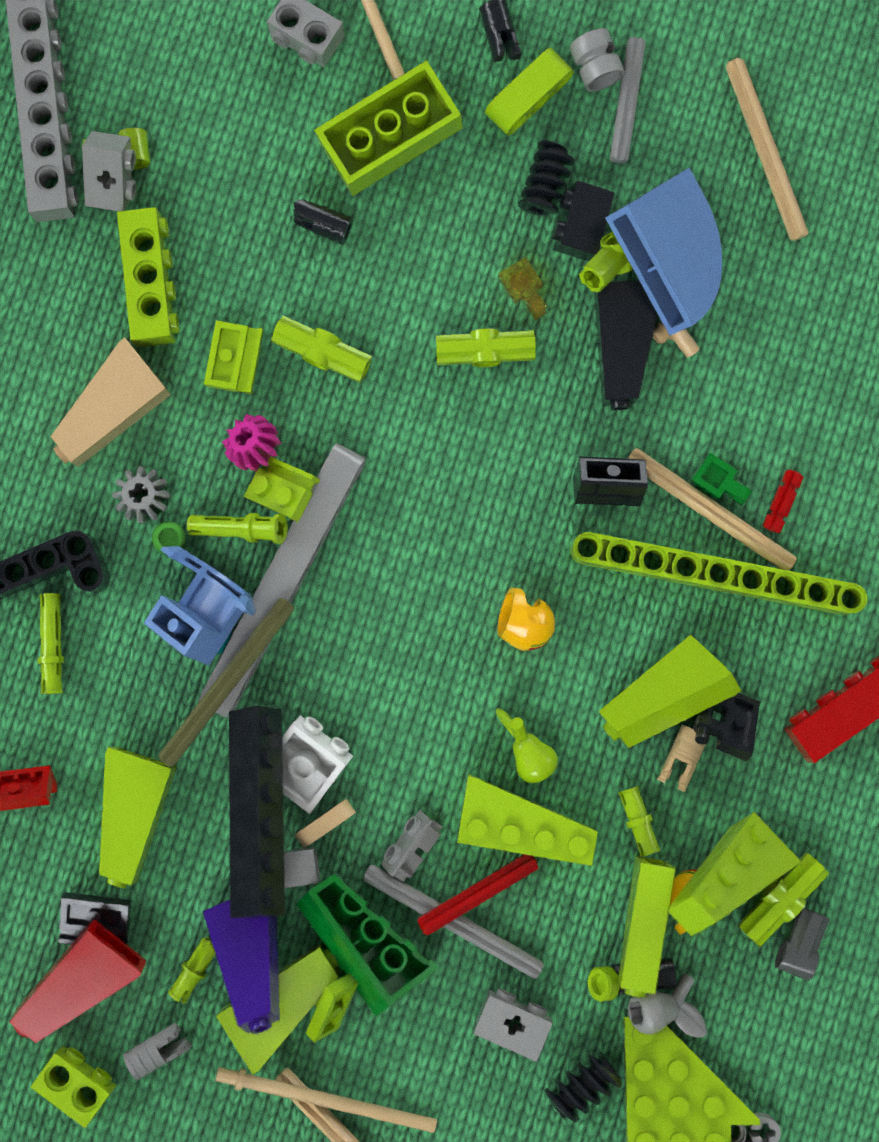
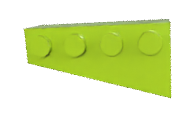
M468 773L457 843L592 866L598 833L594 828Z
M753 812L729 827L667 911L693 936L721 920L801 863V861L761 818Z

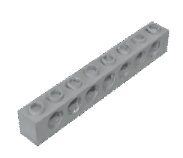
M6 0L28 213L36 222L75 218L74 206L79 205L77 189L71 183V175H75V164L72 155H68L67 144L72 143V135L69 124L65 123L64 112H68V101L65 92H61L60 81H65V72L62 62L58 61L57 50H61L62 45L59 31L54 28V19H58L56 1ZM41 23L38 29L29 31L32 25ZM44 54L42 60L32 62L36 55ZM48 85L43 93H36L38 87ZM51 116V120L47 124L39 125L43 117ZM55 147L54 152L50 156H42L46 148ZM58 178V183L54 187L45 188L46 183L50 179Z

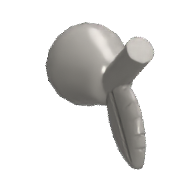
M682 974L671 995L656 990L655 994L646 993L644 998L631 996L628 1014L634 1028L643 1034L651 1035L661 1031L666 1025L675 1021L684 1033L692 1037L701 1038L706 1036L707 1028L704 1018H702L703 1016L692 1004L684 1001L694 983V979L688 974Z

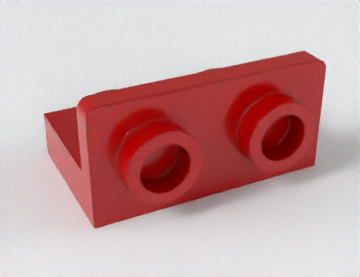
M51 766L1 771L0 811L50 805L51 793H56L58 789Z

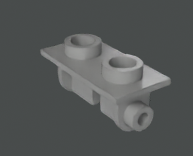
M419 810L415 816H412L406 822L403 833L397 842L388 847L381 865L392 877L395 876L402 882L407 877L411 878L423 861V857L415 852L416 849L419 847L428 853L441 836L439 831L443 826L435 820H431L423 811Z

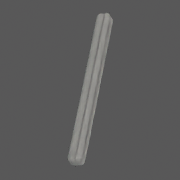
M370 865L363 876L364 882L422 915L441 904L398 878L392 877L389 873L375 865ZM462 915L443 926L533 979H536L543 969L544 964L541 960Z

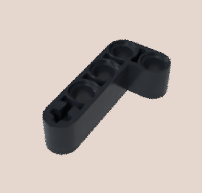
M70 531L0 561V581L3 583L0 584V600L67 571H70L73 581L78 588L91 593H99L108 587L110 574L94 538L81 531ZM78 539H84L86 542L85 551L75 556L72 549L73 544ZM53 552L55 562L53 566L45 569L42 559L46 553ZM22 565L24 576L18 582H14L12 571L16 566ZM96 569L99 574L98 581L93 586H88L85 576L89 570Z

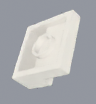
M300 715L282 737L283 794L310 814L347 766L353 755L348 752L350 748L345 741L337 737L331 739L322 732L323 727L319 721L312 717H306L305 719Z

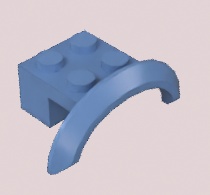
M179 546L162 547L161 551L197 574L179 602L161 595L144 624L184 656L210 665L242 613L253 616L256 613L253 598L230 578Z

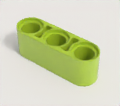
M548 48L489 103L485 109V114L507 136H510L571 79L574 70L552 48Z

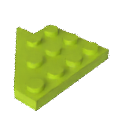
M623 1017L626 1142H732L731 1125H760V1119L667 1025L661 1031L647 1035L637 1031L629 1017Z

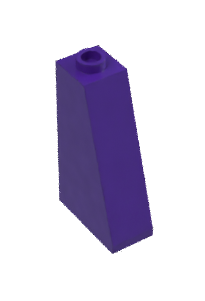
M227 900L204 910L203 914L237 1025L246 1033L259 1034L270 1029L271 1023L280 1020L277 917L259 919L230 918V900Z

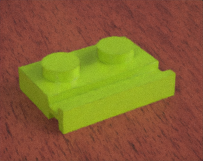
M216 320L204 379L205 387L252 395L264 330L262 328L256 329Z
M270 457L268 459L269 467L263 466L258 469L244 497L278 514H283L285 517L298 523L313 495L311 490L315 483H319L320 479Z

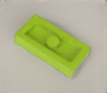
M350 974L325 986L322 995L316 1001V1010L305 1033L314 1043L339 1029L358 985V982Z

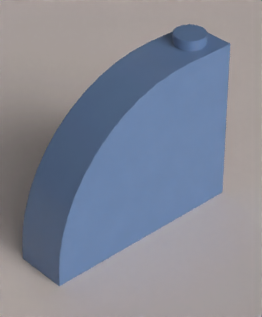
M690 168L606 217L610 228L669 336L693 326L705 316L715 301L722 274V250L716 221Z

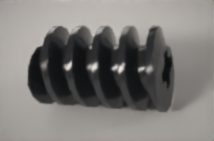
M543 140L538 142V151L535 152L533 158L535 163L530 166L529 172L531 175L525 181L527 187L522 189L521 192L523 199L518 201L520 209L534 215L558 213L559 208L552 204V201L560 202L563 196L556 189L564 190L567 188V183L561 180L560 177L568 178L571 176V171L565 168L564 165L572 166L575 164V159L568 155L565 147L552 141Z
M600 1050V1059L591 1054L587 1056L590 1063L589 1068L580 1062L577 1063L579 1076L574 1075L570 1071L566 1072L569 1082L567 1085L557 1079L555 1081L558 1090L556 1094L548 1088L544 1089L550 1102L565 1121H567L566 1117L573 1122L579 1121L577 1108L583 1113L588 1114L590 1108L587 1100L595 1105H599L601 1103L599 1091L607 1097L612 1095L609 1083L617 1088L622 1087L620 1076Z

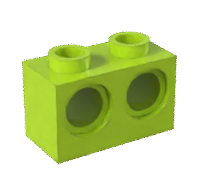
M62 1046L54 1053L30 1088L82 1127L86 1128L117 1085L112 1082V1077L105 1070L98 1067L94 1069L87 1064L81 1052L72 1047L67 1049L65 1046ZM56 1066H62L67 1069L69 1080L58 1078ZM83 1087L93 1088L97 1094V1100L91 1101L86 1099L83 1095Z

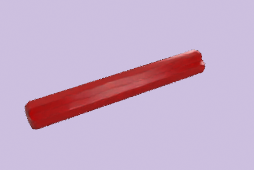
M523 854L417 919L420 929L425 935H430L538 869L535 857Z

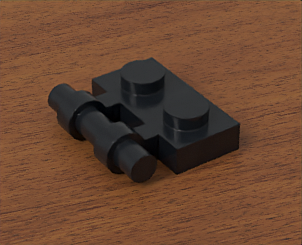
M738 693L700 712L699 716L695 718L693 727L696 733V743L705 745L709 742V736L712 735L717 738L716 749L747 761L753 755L760 701ZM714 711L721 714L720 721L713 718Z

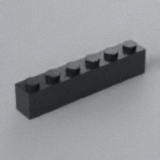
M257 705L229 711L230 918L259 919L285 916L282 709Z

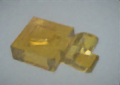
M526 257L498 273V279L514 304L524 300L535 320L546 314L545 309H547V306L537 293L538 290L543 288V283Z

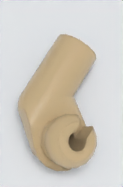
M659 322L657 323L658 327L653 330L652 338L658 344L665 343L667 339L672 340L686 358L693 356L700 349L686 329L669 336L663 323Z

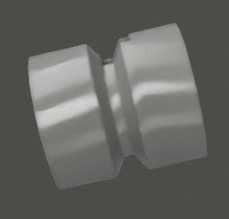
M605 28L589 31L579 36L570 45V51L575 64L582 65L580 76L586 90L590 92L607 88L618 82L625 75L619 55L613 53L615 45L611 35Z

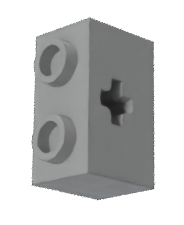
M91 131L82 145L85 206L124 211L129 201H133L136 195V181L132 180L131 174L135 167L136 154L134 150H131V137Z
M498 988L497 992L488 989L473 1025V1034L537 1062L553 1024L551 1016L547 1015L548 1010L533 1002H529L528 1006L515 1001L517 996L504 989ZM515 1015L519 1016L521 1025L515 1024L513 1028H509L506 1018L512 1020Z

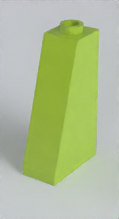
M690 634L598 712L606 722L602 728L614 742L620 739L630 748L738 694L741 689L733 674Z
M116 746L107 747L105 752L99 875L107 877V883L110 885L126 888L127 884L132 886L139 880L177 767H170L164 762Z
M635 855L618 976L620 988L625 989V994L644 998L646 993L655 994L668 918L667 909L670 905L675 868L669 861Z
M320 943L278 971L280 1020L271 1023L270 1029L259 1034L246 1033L238 1027L231 1003L220 1009L216 1015L252 1075L261 1069L315 1005L318 998L322 995L325 986L333 983L339 976V964L323 943Z

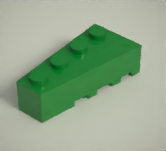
M332 874L309 890L296 904L330 953L335 957L345 974H350L358 982L356 989L375 1016L379 1015L440 968L431 959L428 961L417 952V947L408 939L404 940L391 929V924L382 916L378 917L366 907L367 903L335 874Z

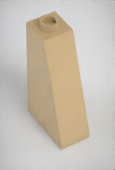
M125 337L119 341L50 436L56 443V446L53 448L54 452L65 464L70 461L77 467L81 466L171 395Z

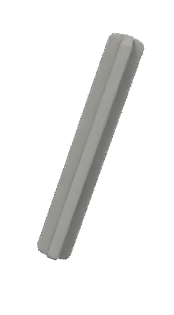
M631 37L626 46L623 66L625 75L621 80L610 153V161L613 163L625 164L629 159L646 44L643 38Z

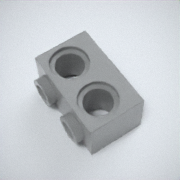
M280 0L267 20L270 37L277 45L282 48L289 46L297 51L300 58L311 65L317 63L324 68L345 37L343 22L306 0ZM288 20L298 21L293 27L284 26V23ZM316 36L326 38L319 44L310 42Z

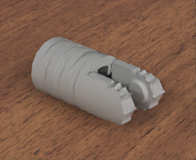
M173 1023L123 1053L125 1064L134 1079L140 1080L190 1050L192 1045L186 1038L178 1040L166 1048L163 1047L179 1035L181 1029L177 1023Z

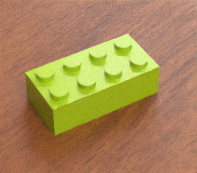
M426 60L314 129L323 150L351 195L354 196L463 129L460 112Z

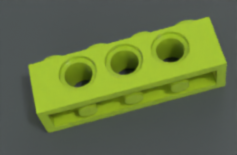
M156 207L118 211L117 219L130 340L137 348L176 343L175 333L180 332L178 315L177 313H172L171 301H176L174 282L169 281L168 269L173 268L170 249H165L164 238L169 237L167 218H162ZM146 240L154 241L150 250L145 252L139 251L142 242ZM151 271L157 272V277L152 283L146 284L142 282L146 273ZM159 303L161 307L157 314L153 316L146 315V309L150 304Z

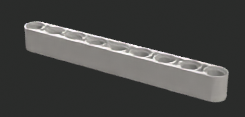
M338 443L334 445L317 476L320 481L318 484H314L311 490L313 495L299 522L293 521L285 541L280 545L253 596L256 613L254 616L246 613L243 614L203 689L198 703L277 600L284 598L289 603H292L366 462L365 457ZM270 642L215 713L229 719V711L235 710Z

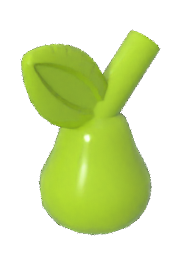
M496 708L495 713L499 720L515 738L512 748L516 770L520 778L527 783H538L551 776L558 766V756L553 748L542 742L535 735L527 733L521 718L516 717L512 719L504 710Z

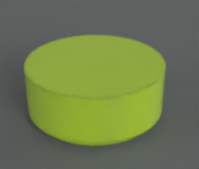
M610 966L595 967L589 973L588 989L596 1001L614 1000L619 993L618 975Z

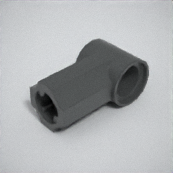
M803 908L796 916L788 940L786 939L782 942L777 952L775 968L810 981L818 966L819 953L817 951L830 918Z

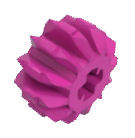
M246 414L243 422L235 419V427L233 429H226L229 437L222 441L226 448L224 454L239 469L245 471L250 469L257 472L260 465L269 467L268 459L271 456H277L274 448L281 445L277 437L279 432L263 416L257 415L254 417L253 415Z

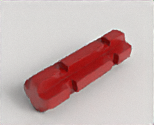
M790 469L784 472L781 482L784 483L779 485L769 508L771 514H767L763 522V527L766 530L774 533L782 531L785 524L783 518L788 517L797 495L795 489H799L803 481L801 473Z

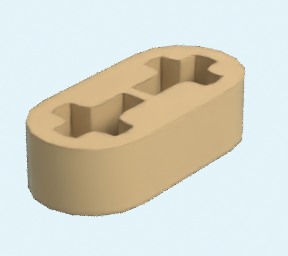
M346 798L298 831L294 836L304 849L351 817L356 811Z

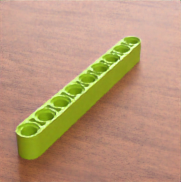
M584 532L577 536L570 547L572 558L582 565L818 611L849 615L862 611L867 604L866 591L855 583L613 536ZM588 540L594 545L595 553L593 556L584 557L579 553L578 544L580 541ZM619 546L626 550L627 560L625 563L619 564L612 560L611 550L613 547ZM646 553H654L658 556L660 565L657 570H651L645 566L644 556ZM679 559H685L691 563L692 572L689 576H683L677 571ZM713 565L721 567L724 571L725 577L721 583L713 581L710 577V569ZM745 572H751L756 576L757 584L754 589H749L744 585L743 575ZM779 578L785 579L789 584V592L786 596L779 594L776 590V581ZM812 584L817 585L822 591V597L819 602L813 601L809 596V588ZM845 591L851 592L854 596L855 602L851 608L846 607L842 602V595Z

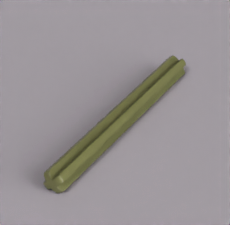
M279 598L159 753V759L166 765L171 767L177 763L294 611V606L286 599Z

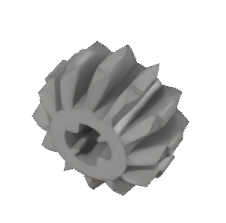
M138 467L136 477L130 470H126L125 476L128 479L126 483L120 479H117L115 482L122 488V491L112 493L113 498L121 500L115 506L116 510L119 512L126 510L125 518L131 521L136 516L140 524L145 523L147 514L152 520H157L158 515L155 509L167 510V506L160 502L161 499L170 498L168 491H160L167 485V481L165 479L157 480L158 472L153 469L146 475L145 468ZM141 488L148 492V496L142 497V502L135 498V494L141 493Z

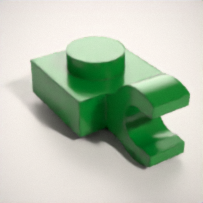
M709 453L691 480V483L717 500L724 492L740 505H743L752 493L750 489L733 479L738 470L712 453Z

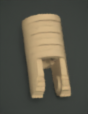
M681 725L657 779L663 783L669 779L676 759L688 765L678 781L677 788L683 792L686 791L706 744L696 743L694 729Z

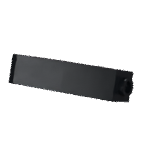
M639 280L610 282L601 292H594L602 406H611V410L630 409V404H635L639 398L657 312Z

